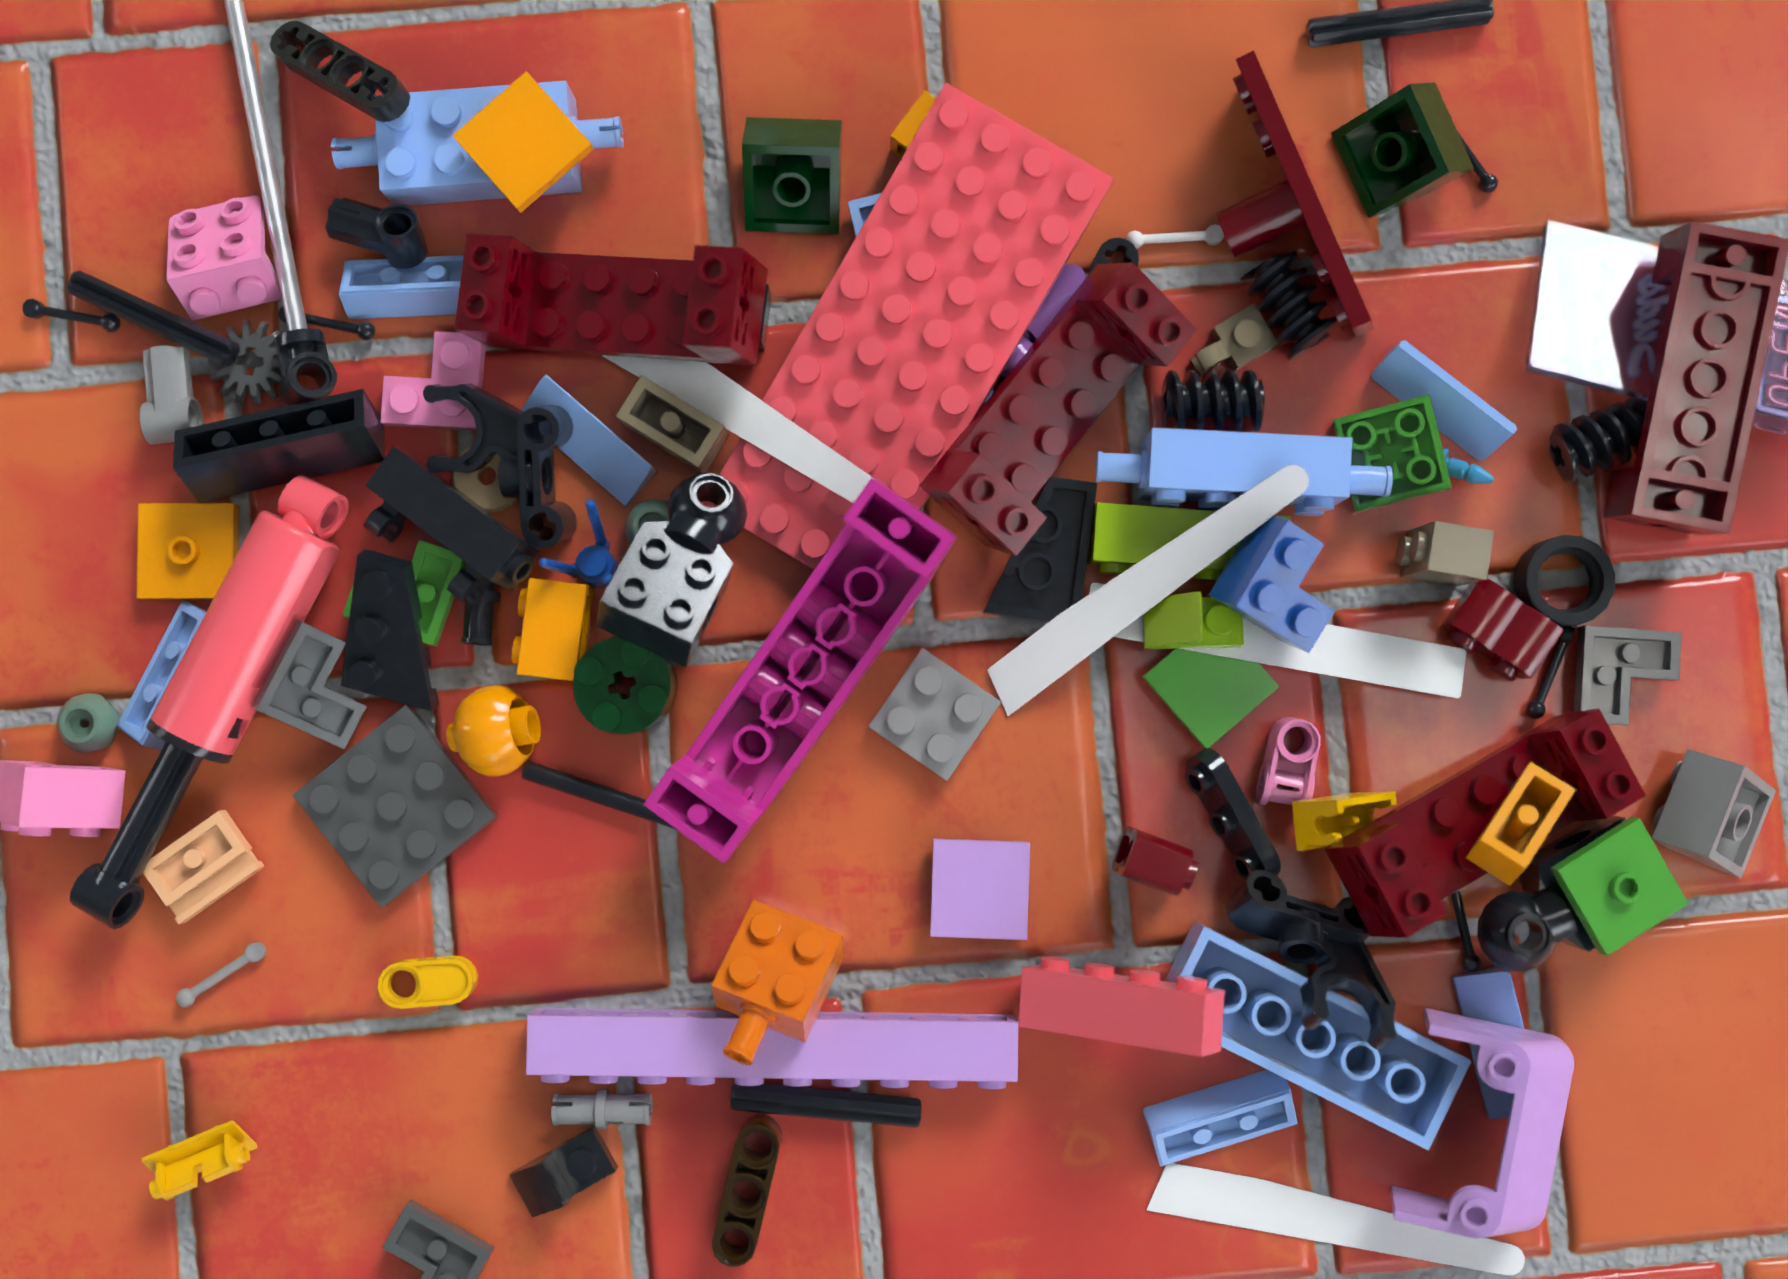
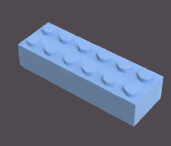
M1194 920L1165 981L1176 983V977L1178 976L1199 977L1207 979V988L1225 990L1221 1047L1429 1151L1470 1066V1059L1396 1021L1394 1023L1397 1036L1383 1049L1373 1048L1368 1043L1371 1025L1368 1014L1359 1002L1333 990L1327 991L1326 994L1327 1007L1330 1013L1329 1017L1316 1030L1305 1028L1301 1023L1303 1005L1300 989L1309 977Z

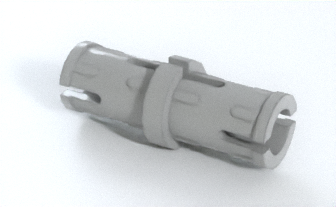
M608 1089L598 1090L596 1095H560V1093L553 1095L552 1103L556 1104V1106L551 1107L553 1126L595 1124L596 1129H607L609 1124L651 1125L652 1115H650V1113H653L652 1093L609 1094Z

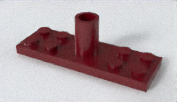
M1253 50L1235 59L1241 74L1233 77V81L1248 115L1258 111L1260 118L1252 122L1267 158L1274 154L1277 155L1287 180L1216 213V217L1234 257L1307 224L1318 249L1317 252L1310 255V258L1323 287L1333 284L1338 296L1329 299L1341 329L1343 331L1352 327L1355 336L1358 337L1374 329L1372 320Z

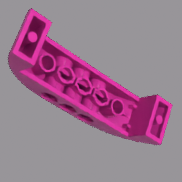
M871 477L844 516L843 520L847 524L686 755L669 767L643 804L723 864L749 834L819 740L924 591L957 536L874 477Z

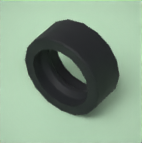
M1561 535L1536 543L1521 555L1514 570L1513 590L1519 600L1542 613L1558 626H1577L1594 620L1608 607L1615 592V572L1610 558L1598 544L1582 536ZM1559 553L1577 557L1585 566L1589 576V592L1586 599L1578 607L1569 610L1556 609L1548 605L1542 598L1537 585L1538 570L1541 564L1550 556Z

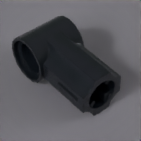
M335 198L328 209V219L325 228L329 238L382 253L390 265L401 269L413 268L421 264L427 256V244L417 213L407 205L394 204L382 209L348 198Z

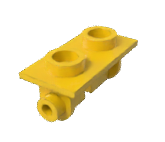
M231 1120L142 1157V1163L156 1174L155 1179L149 1183L150 1193L156 1200L163 1198L168 1201L181 1193L198 1187V1173L202 1172V1179L208 1183L231 1172L242 1170L244 1163L250 1161V1151L257 1149V1143Z

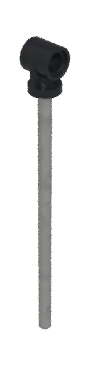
M224 0L288 328L287 332L279 334L274 339L282 376L280 393L283 400L288 405L328 397L337 382V372L334 365L329 361L324 333L318 329L307 328L244 1ZM309 375L318 382L319 389L308 390L302 387L297 380V376Z

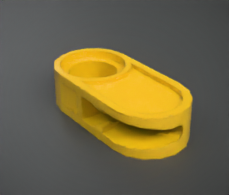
M452 955L405 959L395 962L383 970L378 979L377 988L382 1000L393 1008L404 1009L452 1005L461 1002L474 992L478 983V973L474 964L463 956ZM397 971H407L415 978L416 989L411 996L401 997L392 989V977Z

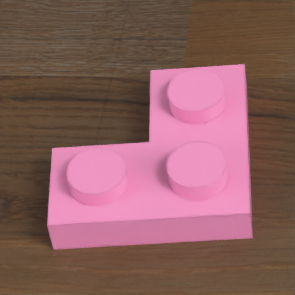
M434 331L431 378L384 376L380 423L385 426L476 431L474 417L467 407L458 401L449 399L429 403L424 399L423 390L427 385L456 386L470 383L483 389L486 345L462 333Z

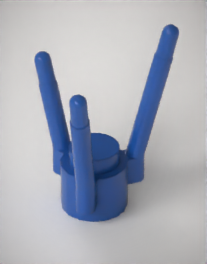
M589 499L585 505L596 539L595 545L584 548L578 554L574 564L541 558L539 565L548 570L567 574L573 579L581 577V579L594 588H604L609 585L619 565L615 557L609 552L610 541L606 538L595 501Z

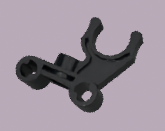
M472 383L456 386L427 385L423 390V396L427 402L435 403L448 399L458 401L468 408L476 424V437L470 450L461 457H452L445 454L430 456L427 460L429 471L431 473L443 471L473 473L489 464L497 453L501 459L498 469L501 494L505 498H520L521 530L527 542L534 547L544 549L570 539L576 531L577 519L576 514L569 505L556 501L553 448L566 444L572 436L573 423L567 411L559 406L548 405L530 408L524 412ZM548 419L551 423L552 433L546 434L543 437L539 431V422H544ZM545 513L547 520L556 524L554 535L550 527H544L543 525Z
M1259 869L1253 871L1228 899L1226 904L1227 916L1237 928L1245 932L1279 941V953L1285 960L1297 964L1314 963L1318 966V969L1305 981L1300 989L1303 1005L1302 1025L1309 1030H1316L1330 1015L1326 1002L1327 991H1342L1355 998L1368 1014L1371 1025L1368 1037L1370 1046L1378 1050L1383 1049L1397 1036L1394 1023L1396 1002L1364 943L1370 934L1351 898H1343L1334 908L1326 907L1287 895V890L1282 880L1267 870Z

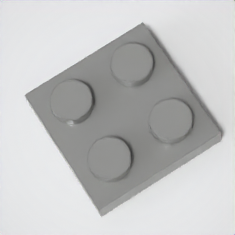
M922 648L868 727L948 781L1001 701Z

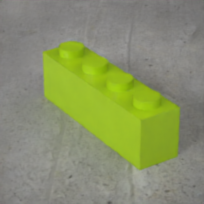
M1097 502L1094 506L1088 564L1100 565L1099 573L1120 575L1129 567L1134 566L1216 511ZM1275 515V516H1278V517H1282V518L1288 519L1289 521H1290V518H1291V516H1279V515ZM1240 541L1195 575V580L1216 582Z

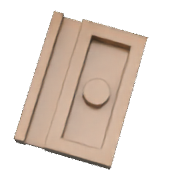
M220 810L148 861L143 874L165 906H170L176 915V922L182 924L192 919L265 866L252 853L251 850L253 848L228 812Z

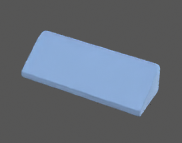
M464 255L426 257L421 264L408 269L396 268L390 265L386 259L345 261L339 297L347 317L350 319L456 315Z
M1401 340L1389 349L1371 372L1370 377L1399 401L1429 394L1438 431L1478 461H1482L1490 456L1518 429L1514 423L1406 340Z
M545 374L521 410L525 412L534 407L554 405L567 411L572 418L573 433L569 441L558 448L627 507L654 477L657 470ZM548 419L544 422H539V431L543 435L552 433L551 423Z
M182 600L116 726L141 745L161 751L166 742L151 733L146 728V725L207 610L186 600Z
M1493 966L1452 977L1462 1016L1525 1029L1510 971H1506L1499 966ZM1468 1043L1487 1118H1508L1512 1093L1495 1090L1481 1079L1476 1066L1479 1045Z
M1269 1070L1250 1074L1150 1105L1143 1109L1144 1118L1160 1167L1298 1124L1291 1089L1286 1079Z

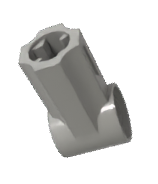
M165 345L150 347V349L143 351L147 402H143L140 408L141 430L144 438L150 445L174 442L176 430L204 424L201 406L193 397L190 350L185 347Z

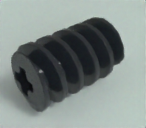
M1296 251L1277 254L1240 278V280L1255 278L1247 290L1249 296L1265 294L1257 306L1259 312L1275 310V313L1268 320L1267 326L1270 329L1285 327L1276 340L1278 344L1295 343L1286 356L1288 361L1302 355L1329 338L1328 331L1337 321L1335 316L1319 318L1318 315L1327 305L1325 300L1312 303L1308 300L1317 289L1315 283L1305 286L1299 285L1298 282L1307 272L1306 267L1290 270L1289 265L1298 255Z
M1169 370L1163 380L1161 392L1163 428H1165L1168 418H1174L1177 429H1184L1187 419L1193 418L1196 430H1203L1206 419L1212 418L1215 430L1221 431L1225 419L1231 418L1235 431H1241L1245 418H1250L1254 431H1260L1264 417L1265 402L1262 380L1258 381L1255 372L1252 370L1243 372L1240 380H1238L1233 370H1227L1219 381L1216 372L1208 370L1204 373L1200 383L1197 372L1189 370L1185 373L1181 383L1178 373L1175 370Z
M1636 395L1626 399L1624 403L1617 402L1609 405L1606 410L1600 408L1591 412L1589 416L1581 415L1576 417L1571 423L1562 422L1555 425L1549 438L1550 454L1563 480L1568 484L1576 482L1578 477L1577 468L1585 477L1594 475L1596 470L1595 462L1604 471L1611 469L1614 464L1613 456L1621 464L1630 462L1632 451L1637 455L1648 400Z

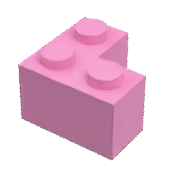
M0 760L1 830L19 831L18 835L51 836L52 828H70V836L100 837L101 828L120 829L126 770L96 766L55 765L39 761Z

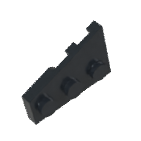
M1050 476L1035 505L1047 519L1017 556L1011 554L983 611L984 614L1050 622L1057 615L1082 599L1097 483Z
M367 549L357 555L341 686L432 712L439 705L436 688L431 687L428 667L431 665L429 649L423 645L419 625L422 613L412 562Z

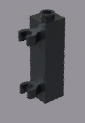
M393 446L365 485L385 501L380 507L370 513L364 523V527L376 536H383L388 541L393 542L402 532L404 521L408 518L468 564L464 570L460 571L451 580L447 587V590L459 600H466L475 606L484 596L489 581L513 590L518 583L525 580L531 573L534 565L533 561L540 550L528 543L438 474L431 473L426 465L413 456Z

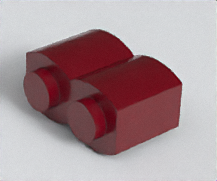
M1488 578L1487 580L1470 583L1442 623V626L1451 633L1448 637L1451 643L1458 648L1465 649L1470 654H1473L1475 650L1482 652L1491 660L1488 667L1510 681H1514L1516 677L1531 679L1564 632L1551 619L1524 604L1512 593Z
M1130 826L1123 832L1112 864V870L1118 873L1119 876L1174 896H1178L1182 888L1186 890L1191 888L1198 869V862L1193 860L1192 849Z

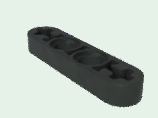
M296 20L289 21L281 25L271 37V51L289 70L377 121H393L399 118L409 106V91L391 71L305 23ZM297 45L301 47L305 46L302 52H300L296 48ZM332 55V58L324 67L316 70L324 58ZM362 72L361 77L354 84L346 87L348 80L353 75ZM378 89L382 94L386 96L375 97L374 94Z

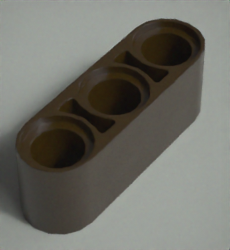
M755 1115L748 1118L743 1123L735 1142L712 1239V1249L715 1257L722 1264L729 1267H738L746 1264L753 1257L758 1243L782 1142V1132L779 1124L767 1115ZM753 1132L765 1133L770 1138L772 1146L766 1151L757 1152L748 1146L746 1137ZM742 1180H750L759 1187L760 1194L756 1198L745 1199L736 1192L735 1184ZM732 1228L740 1229L747 1235L749 1242L740 1247L732 1246L725 1240L724 1233Z

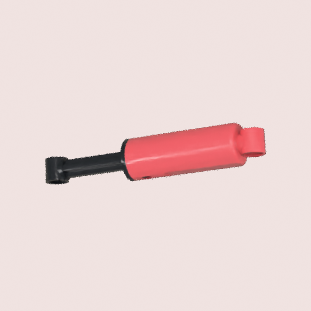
M299 475L293 478L282 491L278 501L279 515L262 511L255 519L146 725V728L166 743L103 862L93 864L77 878L71 889V904L109 928L118 929L123 927L140 909L144 900L143 887L139 886V878L202 759L226 764L233 757L257 711L252 707L297 620L304 622L339 556L340 550L338 546L327 539L332 537L341 528L347 517L349 503L344 495L305 475Z

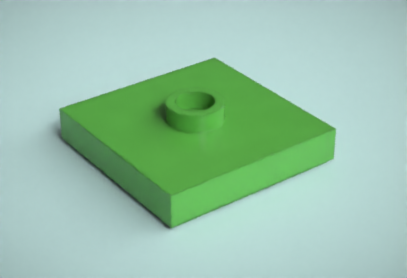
M1628 818L1550 868L1598 953L1606 956L1689 904L1640 818Z

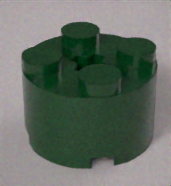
M612 637L598 642L575 665L573 693L576 704L582 715L592 725L602 731L613 734H635L650 730L664 720L676 697L678 682L671 661L620 637ZM621 675L627 678H635L636 685L630 688L631 697L629 698L626 694L617 693L616 686L621 683Z

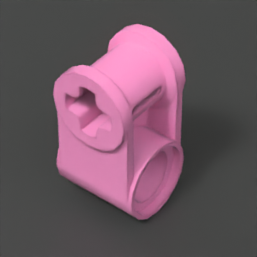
M1284 717L1277 720L1271 726L1263 764L1257 779V804L1266 805L1268 801L1292 805L1293 801L1312 799L1315 786L1314 774L1321 745L1320 734L1312 723L1294 717ZM1299 727L1304 735L1303 745L1298 751L1289 753L1284 746L1285 733L1290 728ZM1281 784L1293 787V789L1289 790L1277 787V785Z

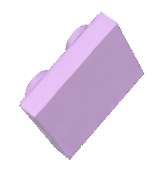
M933 838L930 937L1027 940L1030 842Z

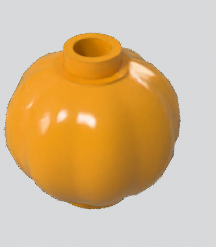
M500 685L477 689L464 698L455 711L454 723L449 724L446 730L449 748L453 752H458L462 760L470 768L488 777L507 775L518 769L531 756L534 751V744L538 743L541 737V724L536 709L532 705H528L514 690Z

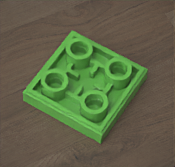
M1429 394L1333 419L1337 437L1352 438L1351 465L1391 466L1393 481L1389 497L1351 494L1355 512L1453 489Z
M1178 648L1169 652L1142 676L1144 681L1203 749H1208L1279 688L1278 684L1259 663Z

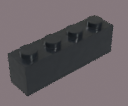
M359 389L176 430L174 435L173 469L197 501L201 503L286 484L299 475L313 478L380 463L385 458L384 425L380 423L381 419L364 389Z

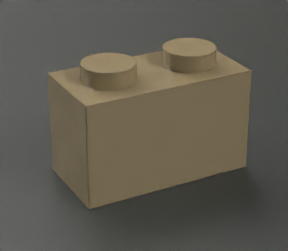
M643 375L640 376L616 415L624 426L702 474H706L729 437V433L724 425Z
M1433 521L1407 531V536H1403L1400 539L1397 548L1396 562L1398 565H1402L1400 578L1454 587L1487 580L1494 530Z

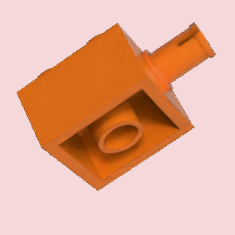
M753 899L711 985L716 1007L740 1016L727 1045L723 1048L724 1055L740 1064L752 1065L755 1053L767 1028L804 1043L806 1042L844 959L843 934Z

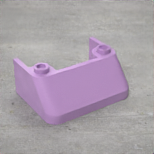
M1425 1008L1423 1018L1428 1034L1479 1045L1476 1066L1481 1079L1495 1090L1512 1093L1494 1189L1478 1185H1468L1458 1189L1451 1199L1391 1185L1390 1200L1393 1219L1476 1239L1531 1230L1537 1227L1546 1215L1574 1070L1573 1055L1563 1040L1551 1034Z

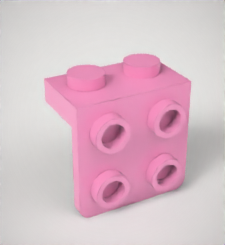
M259 196L233 198L207 207L187 209L173 215L169 219L167 282L192 321L282 299L277 272L265 252V210Z

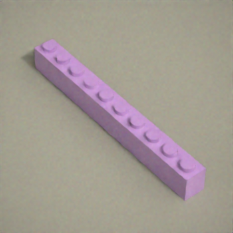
M536 1008L527 1015L526 1075H540V1081L544 1083L570 1081V1075L589 1076V1082L595 1084L618 1082V1076H637L638 1083L648 1085L666 1083L667 1077H686V1083L690 1085H710L715 1083V1078H735L734 1083L741 1086L762 1085L764 1078H783L784 1085L793 1087L812 1085V1079H832V1085L836 1087H857L861 1085V1080H880V1086L887 1088H904L909 1086V1080L929 1081V1087L939 1089L958 1087V1081H977V1087L983 1089L1006 1088V1082H1018V1020L1015 1014L819 1012L805 1043L767 1028L753 1058L754 1061L750 1066L735 1062L723 1053V1048L727 1045L740 1016L726 1010Z

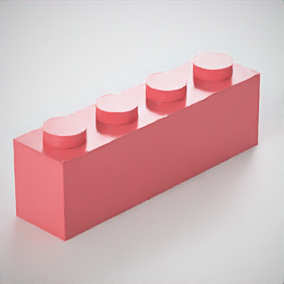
M1041 957L1040 965L1022 967L1018 1027L1198 1057L1221 1051L1225 990L1207 988V979L1178 976L1176 977V983L1160 981L1159 972L1150 970H1130V976L1114 974L1115 966L1099 963H1086L1085 970L1070 968L1069 959L1058 957Z

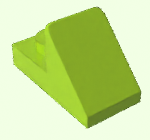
M1201 592L1167 596L1143 614L1144 649L1240 648L1244 645L1243 617L1212 597H1201Z

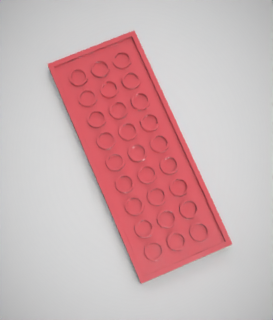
M945 82L762 401L868 475L879 480L921 511L930 495L919 485L982 408L1112 187L1114 178ZM743 438L739 439L719 474L735 484L745 498L748 515L744 528L815 570L847 524L843 518L853 505L852 502ZM703 502V504L710 508L718 507L712 502Z

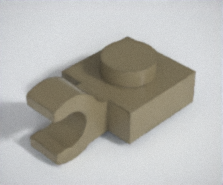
M1253 303L1213 327L1210 333L1216 342L1194 355L1195 357L1189 361L1198 376L1203 375L1206 371L1213 369L1226 360L1235 372L1278 345V342Z

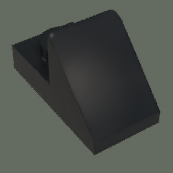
M594 1125L514 1170L509 1176L531 1216L535 1217L566 1206L575 1194L616 1172L618 1165Z

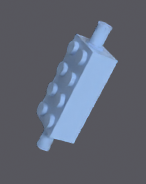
M567 81L538 83L589 140L594 149L623 148L624 139L620 136L623 135L620 116L578 120L576 99ZM510 85L409 92L410 102L406 111L393 121L381 122L375 119L376 131L373 136L333 138L331 147L338 150L331 151L334 165L338 170L378 165L380 191L393 204L409 206L506 198L452 135ZM382 94V95H374V96H375V97H377V96H382V97H384V96H386V95ZM581 163L576 164L542 195L583 192Z
M1152 428L1141 443L1140 454L1103 453V451H1097L1095 482L1138 483L1139 499L1151 500L1150 506L1179 508V503L1199 502V510L1218 511L1288 465H1298L1306 470L1309 476V484L1303 494L1285 507H1295L1294 514L1299 516H1323L1324 511L1334 510V506L1349 498L1350 494L1389 497L1392 489L1393 473L1391 466L1351 465L1352 438Z

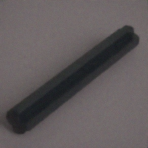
M1445 0L1311 18L1306 24V40L1309 46L1318 47L1485 25L1494 16L1493 0Z
M80 270L73 272L70 281L66 284L69 294L224 366L233 365L237 355L240 353L238 343Z
M734 1083L730 1098L731 1109L735 1111L913 1128L919 1126L922 1113V1103L918 1098L764 1083L757 1086H741Z

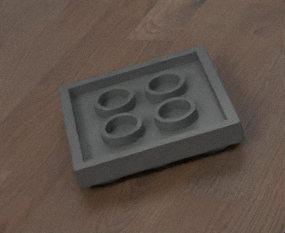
M410 705L403 706L293 794L297 802L381 908L390 904L499 816Z

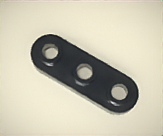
M1209 748L1203 749L1188 758L1185 772L1186 782L1203 803L1209 814V823L1214 832L1223 839L1231 853L1233 866L1239 876L1245 880L1253 871L1259 869L1278 875L1281 871L1279 856L1225 760L1216 751Z

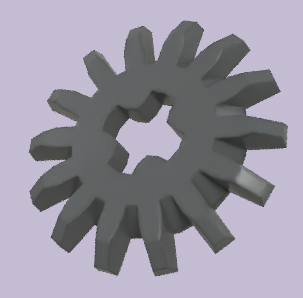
M243 321L242 335L238 336L232 326L226 328L230 340L238 343L240 346V353L237 355L233 365H222L221 369L210 376L214 382L226 378L220 392L227 396L235 388L236 403L243 404L247 393L251 394L254 405L262 404L261 392L266 391L273 400L279 396L273 388L276 382L280 383L282 380L274 339L282 332L278 330L270 336H266L269 326L266 322L262 321L255 333H252L251 321ZM255 349L256 356L263 359L264 363L262 367L254 368L253 375H247V369L239 365V359L248 357L249 350ZM208 360L210 364H220L214 360Z

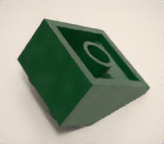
M1435 82L1409 84L1331 132V136L1368 218H1373L1434 192L1474 169Z
M747 117L742 141L745 231L839 234L842 120Z

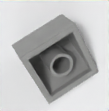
M1687 749L1683 761H1679L1673 769L1671 775L1672 789L1666 804L1662 805L1654 816V834L1652 839L1674 852L1741 879L1776 790L1744 765Z

